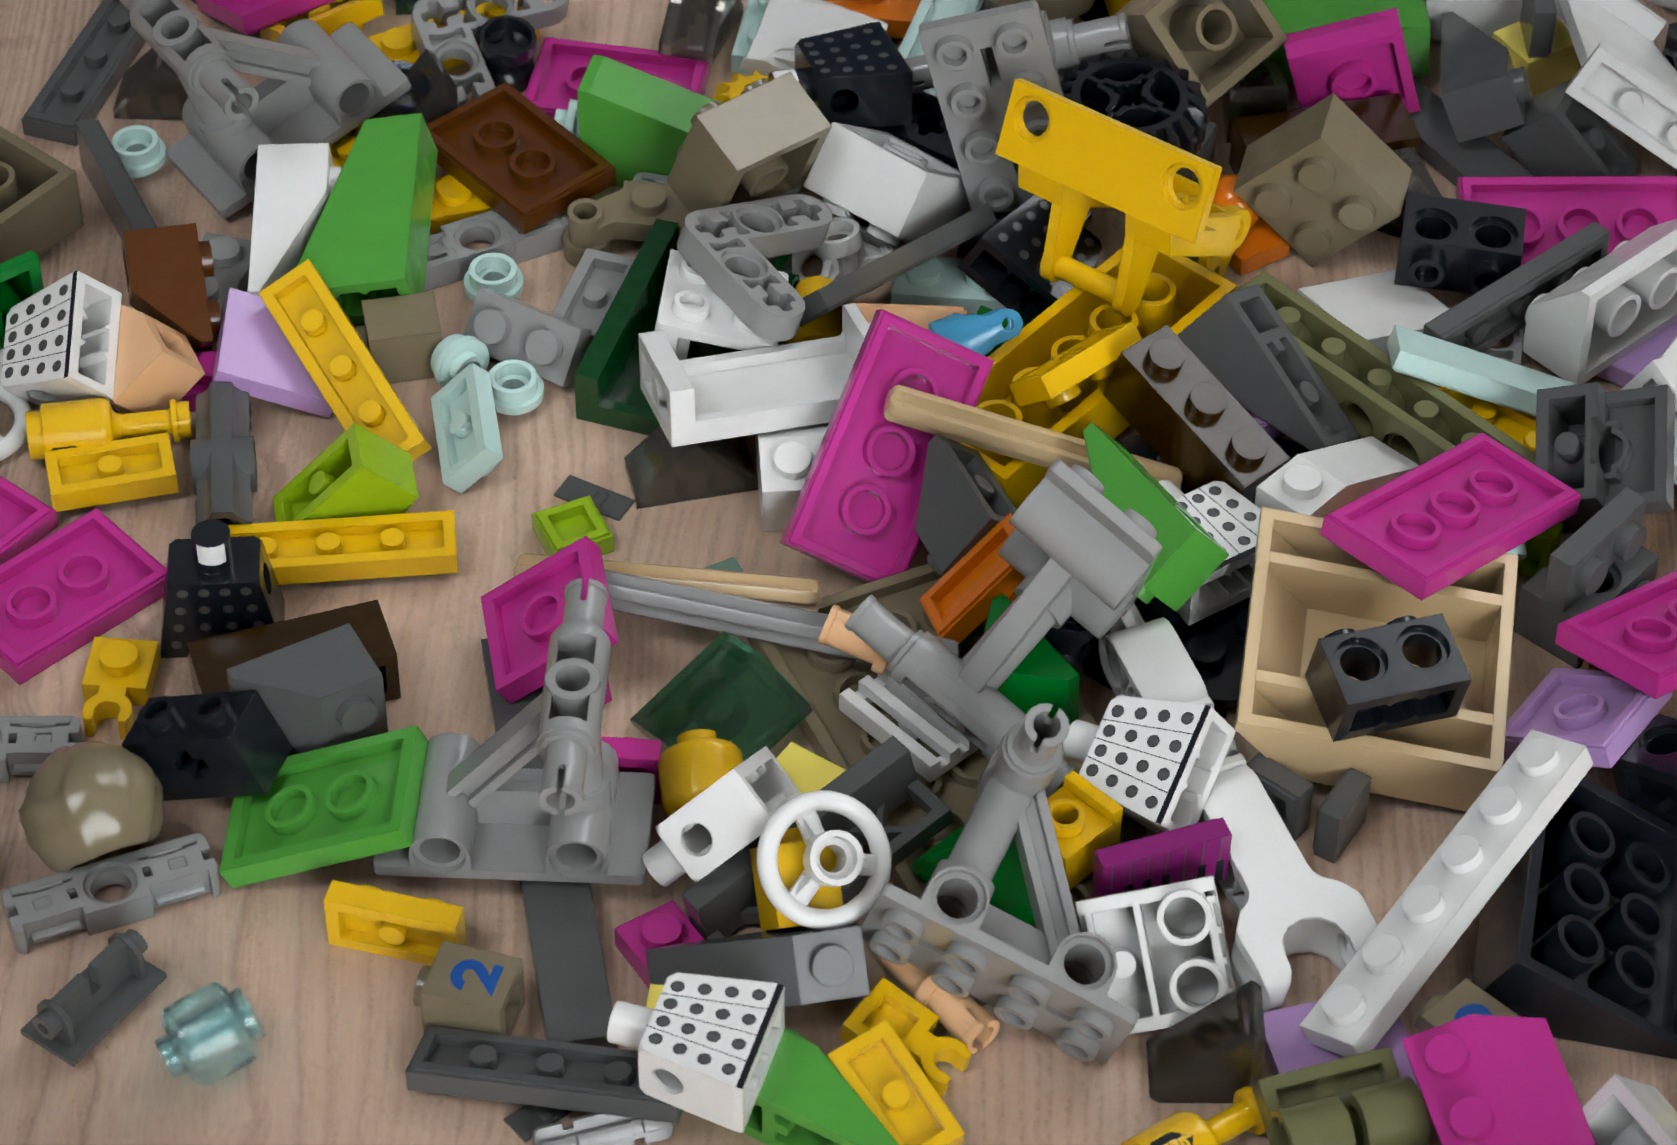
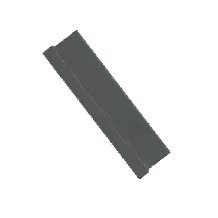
M891 736L821 789L849 795L863 803L876 815L890 843L892 868L954 822L951 809L917 779L910 750L894 736ZM910 798L927 813L911 826H887L888 815ZM829 811L817 812L824 831L843 830L852 834L860 844H868L859 827L847 817ZM794 822L788 829L797 828L796 822ZM760 836L681 894L690 922L705 940L728 937L743 924H760L749 849L758 847ZM858 875L851 883L841 886L844 905L862 891L868 876Z

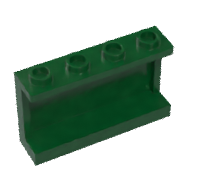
M656 218L574 374L576 419L668 440L640 388L638 333L655 330L670 250H678L679 223ZM792 254L775 257L772 265L777 271H782L789 275L788 282L795 289L796 285L800 282L799 275L792 274ZM690 340L687 359L742 350ZM720 440L690 445L715 451Z

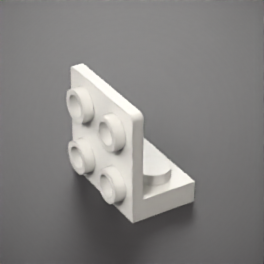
M670 250L654 331L663 330L679 360L687 359L690 340L742 351L778 345L779 341L765 339L751 331L683 258L678 250ZM778 271L788 281L789 275Z

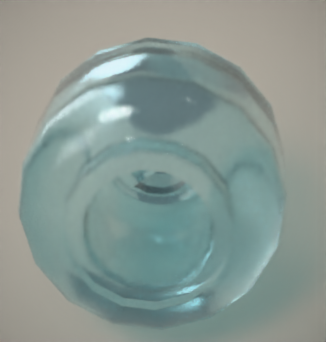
M212 982L173 1002L163 1010L162 1025L166 1034L156 1039L155 1044L167 1068L174 1077L187 1072L196 1084L210 1086L253 1063L259 1054L257 1040L263 1038L266 1034L252 1005L240 987L229 991L225 985Z

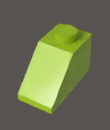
M353 423L272 499L276 522L402 514L409 510L413 502L419 498L411 454Z

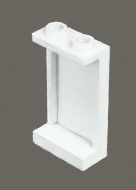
M855 303L842 305V333L839 336L685 360L678 359L663 330L638 333L640 388L671 447L829 423L871 322L867 323Z

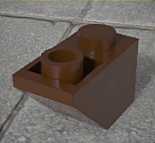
M196 223L123 231L121 249L130 306L186 335L194 352L212 351L213 336L219 335L222 317L218 299L207 300L204 277L214 276L210 241H199Z

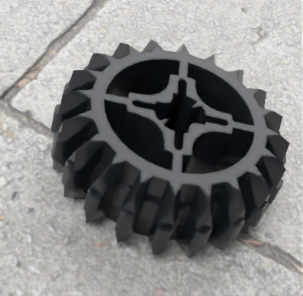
M1124 51L1119 58H1111L1103 53L1097 63L1081 60L1078 70L1065 71L1064 79L1060 83L1065 98L1194 155L1197 151L1201 150L1202 142L1206 138L1208 108L1206 107V98L1201 93V83L1189 81L1188 70H1172L1167 59L1161 62L1151 61L1149 52L1141 58L1130 57Z

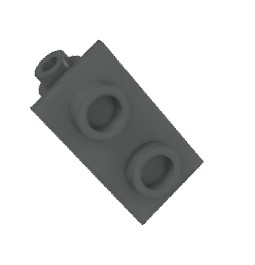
M128 929L124 934L116 932L109 937L108 946L88 964V967L82 973H78L50 1000L43 999L37 1005L38 1014L20 1030L21 1034L74 1067L167 978V974L144 960L143 953L148 949V945L137 931Z

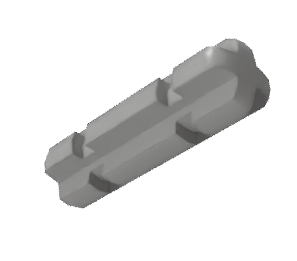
M593 1113L570 1119V1127L563 1128L561 1122L539 1126L533 1130L532 1139L533 1145H635L634 1140L643 1138L644 1144H649L670 1138L673 1133V1123Z

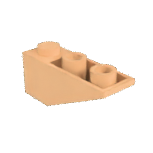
M121 304L113 399H110L109 402L123 414L168 409L170 407L169 400L176 399V402H179L205 375V372L186 335L143 312Z

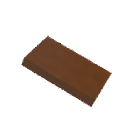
M507 82L427 124L438 150L437 164L524 235L567 211L569 205L575 200L590 198L616 183V167Z

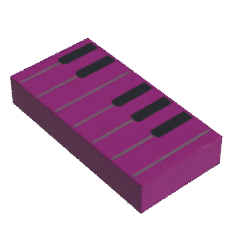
M1222 817L1098 849L1095 851L1092 897L1166 885L1208 875H1214L1215 882L1226 880L1228 877L1232 833Z

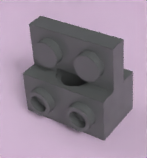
M1598 382L1537 390L1535 465L1582 495L1576 514L1561 522L1563 523L1562 534L1575 533L1625 487L1647 498L1644 514L1674 511L1675 394L1667 384L1605 392Z
M1625 487L1550 554L1548 567H1543L1521 587L1514 632L1575 669L1583 663L1584 660L1555 644L1558 624L1655 580L1660 556L1642 546L1646 537V529L1642 527L1647 498Z

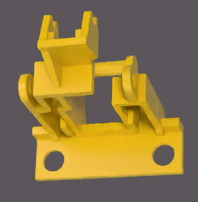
M1019 78L1014 80L995 154L1018 164L1019 188L1052 203L1044 253L1040 264V275L1042 278L1053 283L1063 280L1112 303V309L1116 313L1128 317L1137 310L1141 303L1158 252L1169 257H1199L1198 263L1222 277L1224 276L1234 251L1243 243L1248 234L1251 214L1247 209L1237 205L1219 206L1213 203L1223 167L1025 79ZM1031 101L1041 103L1048 113V127L1041 136L1030 133L1024 124V110ZM1181 168H1188L1195 173L1199 183L1176 172ZM1089 208H1115L1125 213V239L1117 279L1072 258Z

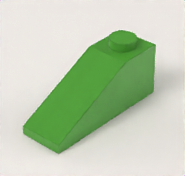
M1091 422L1083 430L1091 473L1105 488V492L1102 495L1122 512L1126 508H1130L1146 518L1158 533L1155 540L1163 547L1137 597L1146 604H1149L1156 597L1177 612L1230 554L1125 447Z
M784 1028L783 1035L743 1133L767 1145H899L817 1045L807 1041L800 1033Z

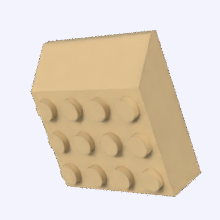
M1262 506L1258 523L1235 730L1265 757L1271 758L1307 781L1335 786L1344 772L1353 768L1371 777L1369 793L1468 811L1503 766L1518 555L1505 553L1421 601L1321 536L1320 531L1324 518ZM1442 613L1472 678L1457 716L1333 742L1305 678V673L1318 639L1324 638L1326 635L1339 629L1351 628L1358 631L1386 625L1390 621L1402 616L1422 618Z

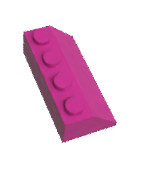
M1467 1015L1402 1039L1414 1077L1423 1096L1440 1145H1596L1546 1018Z

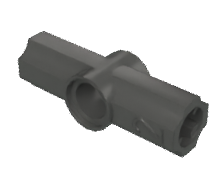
M232 382L210 383L206 391L196 395V439L190 440L192 486L194 495L197 498V501H195L196 524L211 519L222 521L227 525L253 524L252 492H257L258 477L254 436H251V401L249 400V392L236 388Z

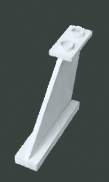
M1554 0L1557 17L1566 22L1581 66L1567 85L1565 93L1677 170V70L1653 43L1665 27L1667 21L1637 0Z

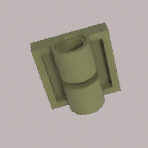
M1390 1046L1258 1079L1252 1086L1270 1145H1427L1429 1141L1430 1125L1423 1096L1412 1078L1400 1076Z

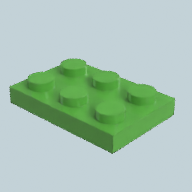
M415 725L288 756L266 795L233 797L219 873L231 888H236L410 847L413 841L428 740L418 726Z

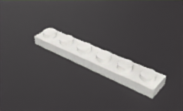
M1530 730L1299 1026L1308 1043L1344 1057L1373 1051L1594 765L1585 745Z

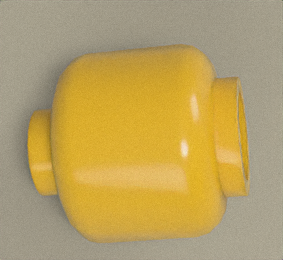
M695 729L678 735L677 744L661 753L658 761V780L664 814L667 817L671 816L736 766L744 762L741 749L731 741L717 738L716 732L710 729Z

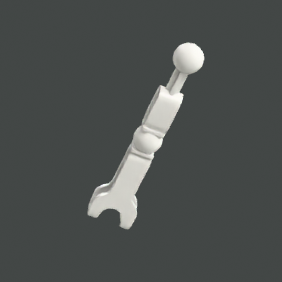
M1133 604L1128 612L1121 616L1106 635L1098 641L1102 669L1116 697L1120 695L1198 703L1211 706L1214 709V703L1208 696L1206 686L1173 626L1164 617L1145 623L1135 604ZM1233 738L1198 823L1223 817L1232 833L1228 877L1226 880L1218 881L1238 918L1230 962L1233 976L1248 1002L1257 1012L1263 1013L1286 1005L1285 997L1290 987L1292 969L1287 957L1295 953L1312 952L1328 958L1341 973L1378 925L1358 891L1338 880L1324 878L1312 871L1258 776L1247 766L1243 754H1238L1235 738Z

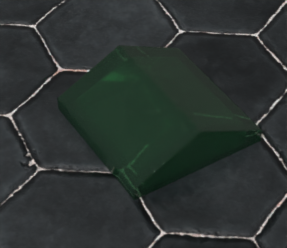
M723 631L645 704L630 721L648 739L661 740L663 752L677 744V736L683 732L695 729L713 730L716 732L717 738L731 741L740 748L743 754V761H745L765 746L771 750L812 711V708L757 650Z

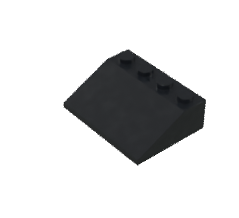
M1584 777L1482 908L1472 983L1520 1017L1546 1018L1553 1037L1677 1059V827Z

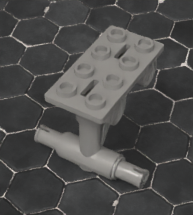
M119 0L130 11L131 26L173 69L188 95L183 105L182 118L189 134L166 150V155L170 162L222 218L232 216L254 200L258 145L329 143L331 146L362 124L364 120L372 117L411 88L407 76L352 22L344 24L328 35L315 21L309 19L298 20L286 27L277 42L205 27L180 0ZM236 71L268 78L253 88Z
M1030 0L924 22L919 25V38L925 55L904 59L913 72L912 92L935 88L971 211L986 203L989 204L993 214L1013 211L1034 195L1018 187V164L995 154L1014 80L1019 78L1025 79L1064 97L1058 71L1076 68V65L1081 64V58L1122 49H1132L1131 35L1125 12L1118 13L1115 16L1075 24L1072 18L1067 19V17L1049 20L1046 11H1040L1038 2ZM1031 101L1026 105L1023 114L1024 124L1030 133L1041 136L1046 131L1049 117L1047 110L1041 103Z
M1056 459L1048 468L1043 480L1011 517L1009 523L1016 529L1004 542L997 554L1025 578L1014 589L1017 597L962 660L930 632L924 633L920 629L914 633L882 606L872 594L864 600L845 624V628L848 631L855 633L890 663L887 670L891 673L890 677L899 685L904 684L928 704L941 719L982 750V755L989 761L1009 728L1024 720L1026 716L1022 710L1001 694L998 688L1052 627L1056 629L1061 628L1070 616L1100 640L1117 620L1124 616L1133 606L1163 548L1155 540L1158 536L1156 529L1146 518L1130 508H1126L1124 512L1118 509L1102 495L1105 492L1102 483L1091 472L1078 464H1073L1069 468L1061 460ZM1063 758L1059 768L1045 789L1047 798L1060 789L1063 785L1064 776L1076 768Z
M582 578L569 582L565 587L562 624L551 634L543 692L482 745L469 736L453 732L441 733L428 741L412 845L407 848L374 855V871L377 875L629 885L645 883L647 868L644 865L642 855L649 850L656 781L655 775L652 773L619 772L616 751L608 743L601 741V727L611 642L603 630L605 606L607 605L609 593L601 582L589 579L586 600H581ZM538 754L544 761L543 769L522 768Z
M1049 703L1038 704L1029 710L1024 720L1012 725L1003 736L978 780L975 791L977 802L974 804L972 812L949 858L938 862L920 899L890 883H885L861 926L862 937L869 942L868 946L871 951L880 958L897 965H904L908 962L931 974L933 983L947 993L958 997L972 995L993 1006L995 1015L1005 1023L1024 1030H1029L1033 1027L1057 1040L1056 1045L1060 1050L1077 1060L1084 1062L1097 1060L1101 1063H1106L1132 1031L1140 1014L1130 1007L1106 996L1115 978L1118 966L1116 953L1110 943L1100 935L1080 932L1045 793L1047 785L1062 762L1064 754L1062 743L1068 736L1069 720L1060 708L1053 719L1047 717L1053 705ZM1013 838L1015 839L1036 928L989 904L995 891L992 880Z

